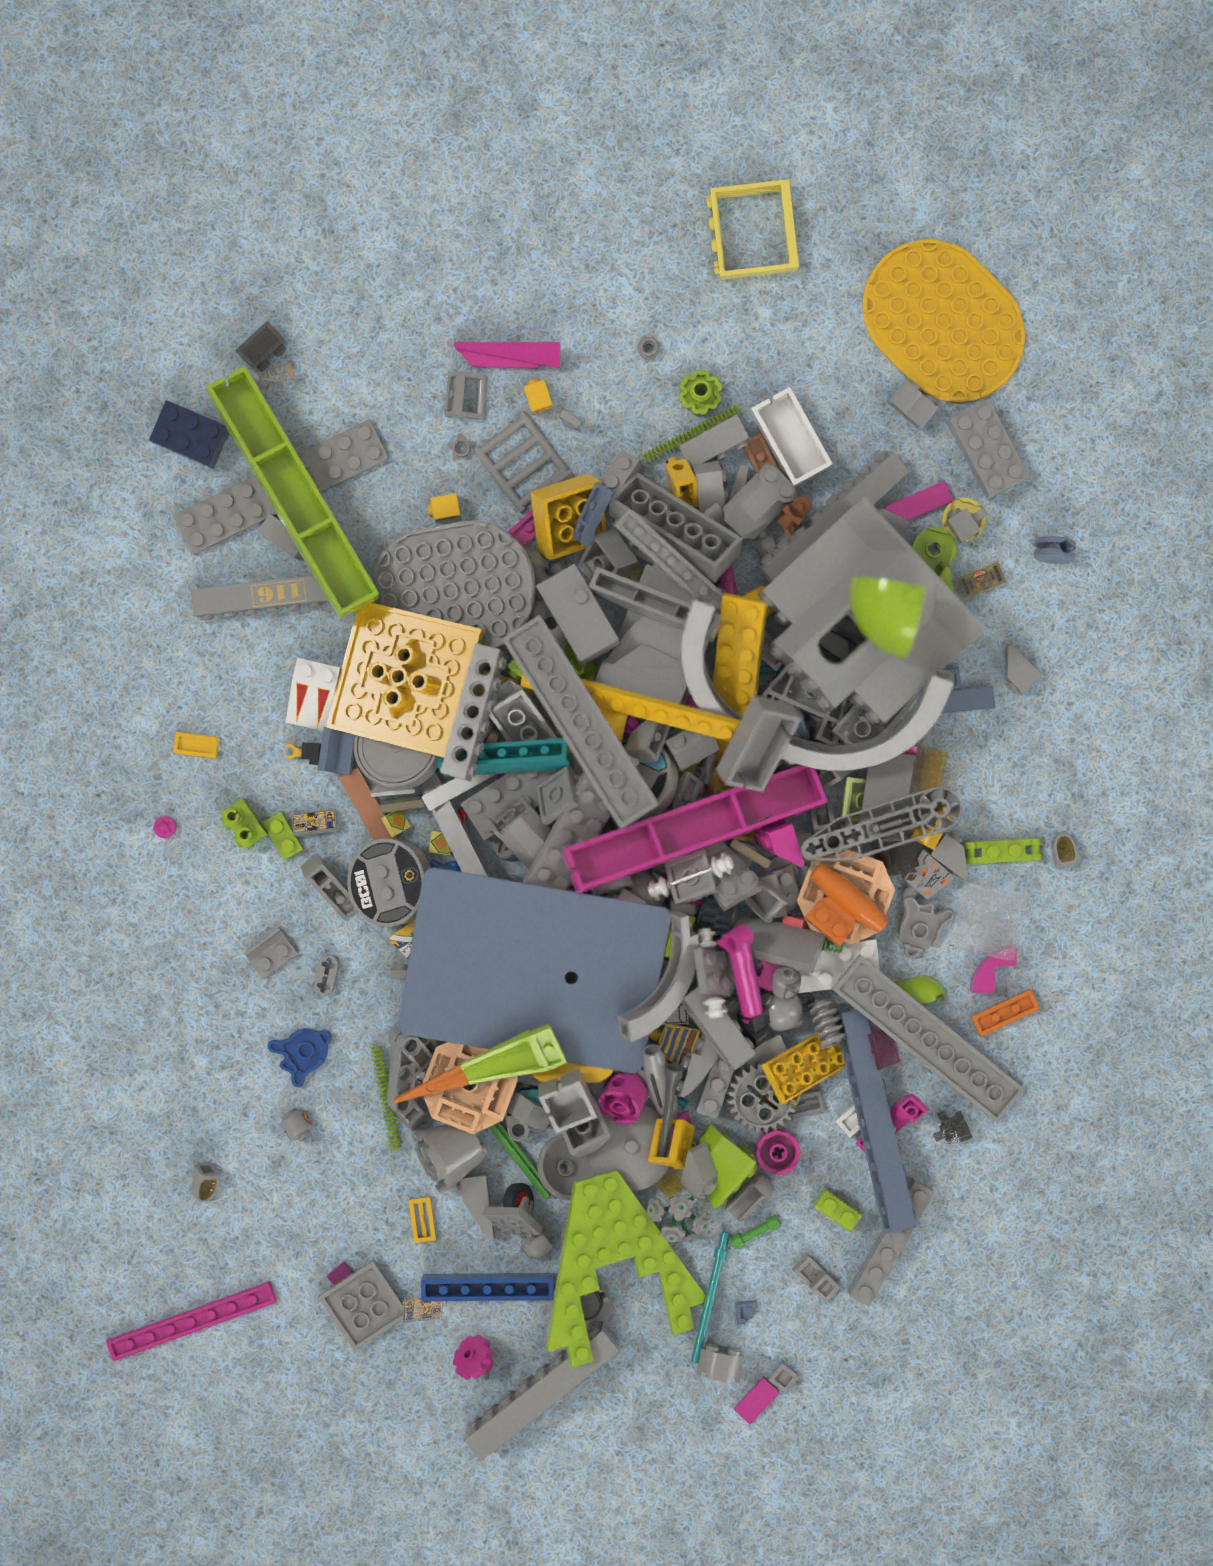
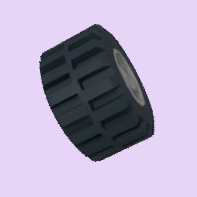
M712 894L705 896L700 908L697 932L699 929L711 928L712 932H716L712 938L722 939V936L729 932L734 906L723 911Z

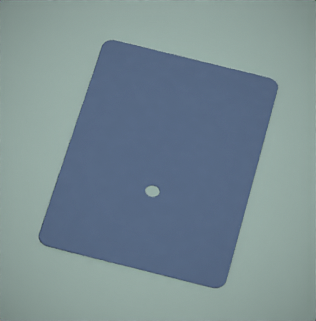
M430 868L423 875L398 1028L405 1035L491 1049L527 1030L532 1031L550 1023L567 1062L636 1073L643 1066L642 1051L647 1046L649 1034L633 1042L626 1040L620 1036L617 1015L638 1006L658 986L671 915L666 908L584 893L576 894V892L440 868ZM570 971L575 972L578 975L577 982L574 984L567 983L565 981L566 973Z

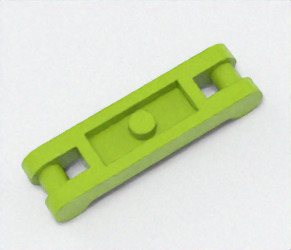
M1042 838L963 842L964 849H966V864L1043 860V853H1041L1040 845H1043ZM1032 845V854H1026L1025 846ZM975 848H981V857H975Z

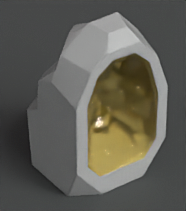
M1066 831L1058 832L1052 841V855L1055 867L1060 868L1079 864L1077 847L1071 834Z
M201 1162L194 1169L192 1181L193 1196L199 1202L209 1201L217 1192L220 1172L216 1165L209 1162Z

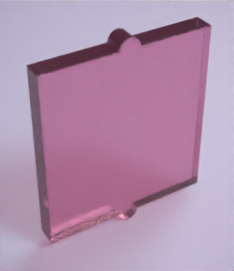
M883 1030L868 1034L872 1049L871 1053L874 1056L877 1070L900 1062L896 1048L897 1044L893 1038Z

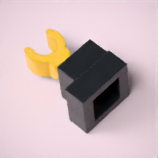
M302 742V748H297L293 744L286 745V747H291L294 750L291 756L285 755L286 759L301 757V759H309V764L318 765L321 743Z

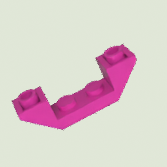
M914 1094L903 1095L891 1106L890 1115L896 1126V1132L908 1122H916L929 1110ZM861 1136L855 1144L865 1152Z

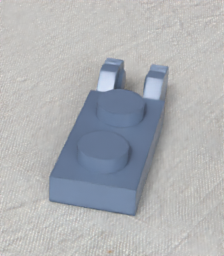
M596 482L577 521L575 532H573L574 539L581 542L584 546H589L595 539L594 531L601 522L602 515L614 492L601 483Z

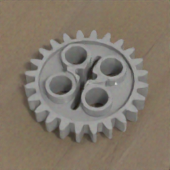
M757 1061L755 1068L749 1063L748 1071L740 1068L742 1075L734 1074L737 1081L729 1083L733 1090H727L728 1095L732 1096V1098L726 1101L728 1104H733L728 1109L730 1112H736L733 1118L735 1120L740 1119L739 1125L741 1127L747 1123L746 1128L748 1131L754 1126L756 1133H759L761 1128H763L765 1133H768L770 1126L775 1131L777 1130V1123L785 1126L783 1119L791 1120L788 1113L796 1112L791 1106L792 1104H798V1101L793 1098L785 1104H780L779 1100L773 1099L775 1092L759 1061ZM761 1077L766 1078L763 1086H756L757 1079ZM751 1085L760 1094L765 1095L769 1101L778 1106V1108H772L753 1091L749 1090L747 1086ZM745 1095H752V1100L749 1103H742ZM762 1108H769L766 1116H759Z

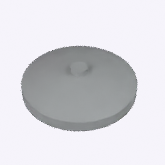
M644 1105L637 1120L629 1124L612 1121L614 1117L610 1115L606 1117L602 1113L611 1138L598 1151L587 1155L594 1173L597 1175L617 1170L631 1191L642 1190L658 1182L665 1175L669 1166L649 1163L647 1160L656 1119H661L659 1113ZM671 1129L666 1158L669 1157L671 1142L673 1138Z

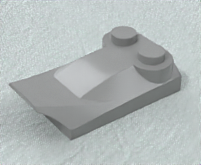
M766 463L722 508L725 516L724 521L741 538H750L753 541L782 509L798 495L795 486L776 467Z
M510 679L501 683L499 690L495 692V707L490 712L489 717L508 742L560 738L554 724L546 719L523 687L515 684Z
M728 841L705 848L708 851L710 862L713 856L721 859V854L725 853L726 856L731 857L734 864L731 874L725 871L721 878L714 874L719 892L713 893L712 896L723 911L761 891L762 887L758 882L757 875L748 869L736 851L730 847Z

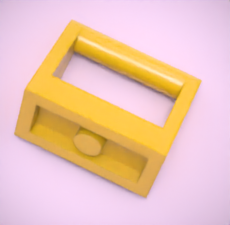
M657 1118L647 1162L684 1169L688 1150L691 1149L695 1126L685 1120L672 1119L671 1127L674 1128L669 1157H657L663 1119Z

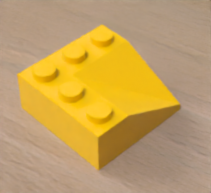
M589 473L530 492L538 552L550 561L588 547L576 541L573 537V532H575L577 521L596 482L601 483L600 480ZM603 513L601 522L594 531L595 534L607 531L605 513Z

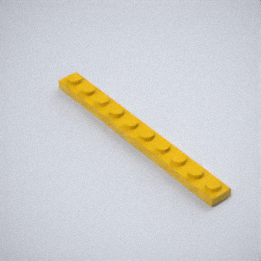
M522 672L520 686L533 689ZM580 678L596 705L608 710L726 741H731L741 721Z

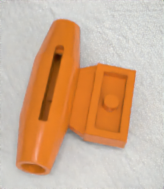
M822 863L810 875L811 879L827 897L819 900L806 915L805 919L838 947L853 931L855 920L876 933L881 932L889 922V919L873 900L843 875Z

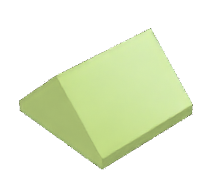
M844 778L840 817L862 810L866 779ZM861 814L851 817V822L860 823Z

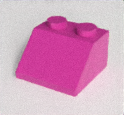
M783 820L755 830L753 837L757 846L800 867L805 865L793 824Z

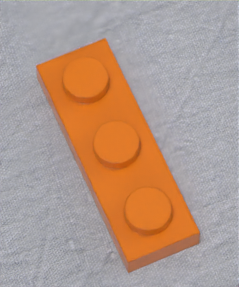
M1027 989L970 1016L978 1035L982 1037L1040 1008L1031 989Z

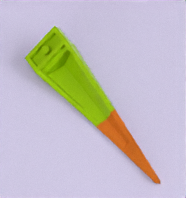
M549 1023L532 1031L527 1030L395 1097L393 1102L398 1103L490 1080L547 1072L567 1064V1059Z

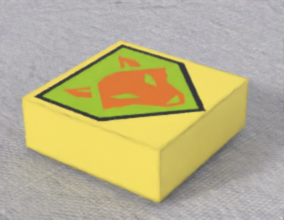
M402 810L394 811L381 818L391 837L411 827Z
M431 832L429 853L451 855V849L442 832Z

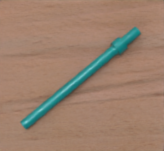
M723 1231L721 1232L718 1248H715L713 1256L715 1261L691 1362L694 1363L699 1362L700 1350L704 1346L723 1261L726 1260L728 1254L726 1248L730 1233Z

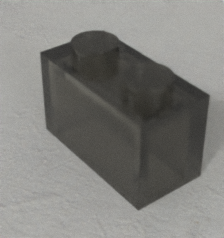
M266 321L235 351L257 373L258 371L263 372L271 364L269 361L274 356H281L287 348L285 346L288 343Z

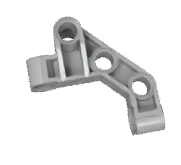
M396 1027L388 1034L391 1053L387 1102L403 1124L414 1132L428 1117L427 1113L414 1102V1098L403 1101L399 1107L397 1106L398 1103L393 1102V1099L415 1088V1078L430 1064L436 1047L447 1042L405 1035ZM405 1068V1073L400 1076V1071Z

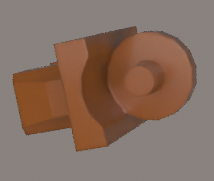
M799 496L782 509L785 514L778 520V523L788 530L795 523L799 525L808 517L806 514L810 512L812 507L809 498Z

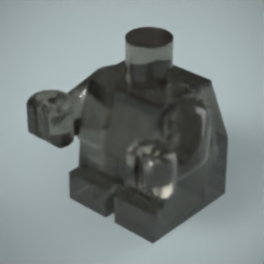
M944 1110L937 1113L939 1120H942V1122L939 1124L940 1131L933 1133L936 1142L945 1139L947 1144H954L973 1138L961 1110L956 1112V1115L952 1118H948Z

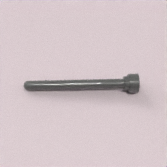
M667 1064L665 1067L664 1075L668 1085L658 1157L666 1158L676 1085L683 1074V1067L678 1064Z

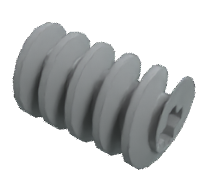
M826 999L809 1005V1007H813L810 1010V1015L815 1016L812 1022L818 1024L815 1027V1031L820 1032L817 1038L823 1041L820 1044V1048L839 1045L842 1043L841 1039L846 1036L845 1033H838L843 1028V1025H836V1022L841 1017L833 1016L838 1011V1008H831V1005L836 1002L835 1000Z

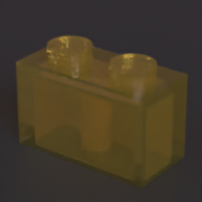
M924 748L915 791L921 792L942 786L949 752Z

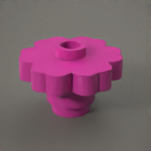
M476 1335L475 1337L468 1336L466 1340H463L460 1343V1349L454 1353L453 1365L457 1366L455 1369L456 1374L469 1380L471 1377L477 1379L480 1375L488 1373L493 1367V1350L490 1349L491 1342L481 1335Z

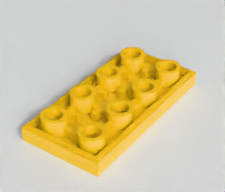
M816 1032L761 1064L780 1104L787 1103L845 1068L840 1044L829 1048H820V1044L823 1041L818 1040L817 1036L820 1032Z

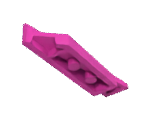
M454 342L455 349L472 367L538 369V366L542 365L560 368V342Z

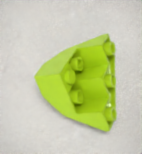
M710 1122L699 1137L697 1146L702 1143L707 1144L718 1172L716 1188L708 1195L712 1207L717 1209L720 1205L723 1206L733 1191L737 1192L746 1177L750 1178L757 1169V1166H755L757 1162L755 1158L735 1145L730 1135Z

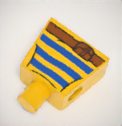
M682 1024L664 1025L662 1030L656 1028L649 1033L648 1039L657 1042L666 1059L680 1065L682 1058L687 1053L693 1052L701 1030L697 1027Z

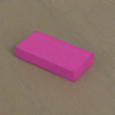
M763 1376L734 1407V1410L751 1424L780 1392Z

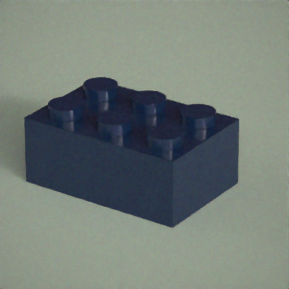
M166 400L149 441L214 469L229 432L225 425Z

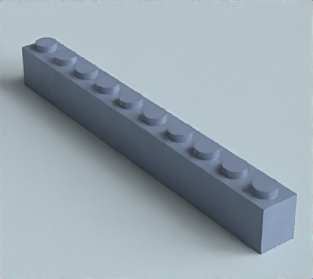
M858 1010L834 1015L841 1017L836 1022V1025H843V1028L838 1033L846 1034L841 1039L842 1043L840 1046L884 1233H892L917 1227L916 1212L912 1208L910 1200L912 1195L905 1179L906 1169L901 1162V1148L895 1136L896 1126L890 1115L891 1105L886 1098V1083L880 1072L881 1062L875 1051L876 1041L871 1034V1021Z

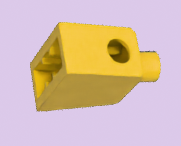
M669 458L665 465L666 483L669 492L690 506L698 507L697 480L687 459ZM685 486V491L682 492L680 487Z

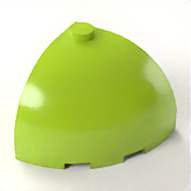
M850 578L848 588L849 605L856 625L865 638L874 644L876 648L893 657L905 659L910 652L917 632L926 587L878 578Z

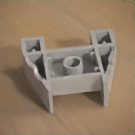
M784 665L758 696L791 703L795 708L819 718L811 740L823 744L837 745L839 739L831 731L844 716L846 698L836 708L829 711L826 708L822 710L814 701L816 697L811 692L806 693L799 685L801 681L796 676L792 677L784 669L786 666Z

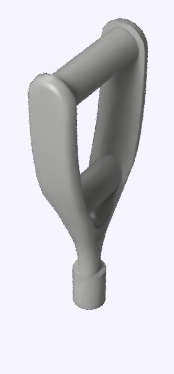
M758 879L762 889L778 900L767 913L752 897L745 899V902L763 921L771 924L784 905L789 903V900L775 887Z

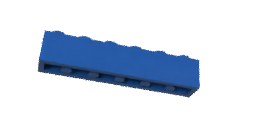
M554 1273L423 1274L421 1278V1301L554 1300Z

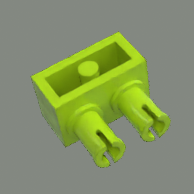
M241 798L220 813L223 817L221 822L227 830L231 829L235 834L233 839L240 848L248 849L269 835L245 798Z

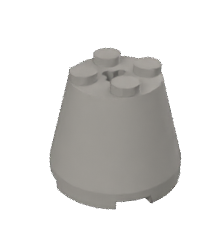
M445 1124L419 1130L412 1134V1139L414 1141L417 1140L418 1143L415 1151L427 1176L432 1181L437 1182L435 1188L439 1193L442 1194L450 1190L482 1162L484 1156L488 1154L485 1145L482 1142L480 1143L476 1136L479 1134L478 1132L471 1134Z

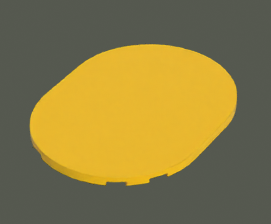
M921 239L904 243L887 253L877 263L867 280L863 294L862 311L864 323L871 340L884 356L909 381L912 380L917 383L921 388L920 390L925 394L947 402L975 401L998 390L1015 372L1020 363L1025 345V328L1021 311L1012 295L965 249L953 243L937 239Z

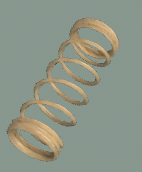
M287 363V367L284 364L285 373L287 370L290 379H296L291 363ZM275 367L276 375L279 374L281 379L286 382L287 377L284 380L277 367ZM267 370V376H268V378H269V376H270L271 379H272V381L274 382V384L278 385V383H279L278 379H277V383H276V382L274 381V379L272 378L270 372ZM258 373L259 380L262 379V381H263V383L265 384V386L269 388V387H270V382H269V386H267V384L265 383V381H264V379L262 378L261 374Z

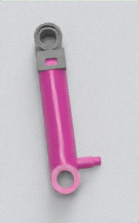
M740 924L724 934L722 939L717 941V945L729 952L741 1010L737 1014L740 1027L744 1029L741 1034L744 1038L747 1037L752 1042L753 1049H756L772 1037V1030L769 1026L768 1009L762 1007L750 944L753 942V934L746 925Z

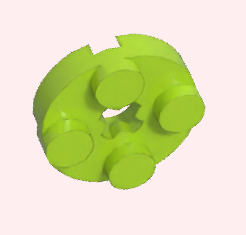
M931 527L921 531L912 543V549L933 571L941 560L947 566L951 564L956 555L955 541L948 531L939 527ZM935 543L940 552L931 555L928 546H932Z

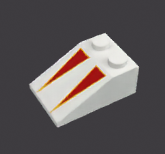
M297 658L286 723L323 731L328 721L341 672L340 667Z

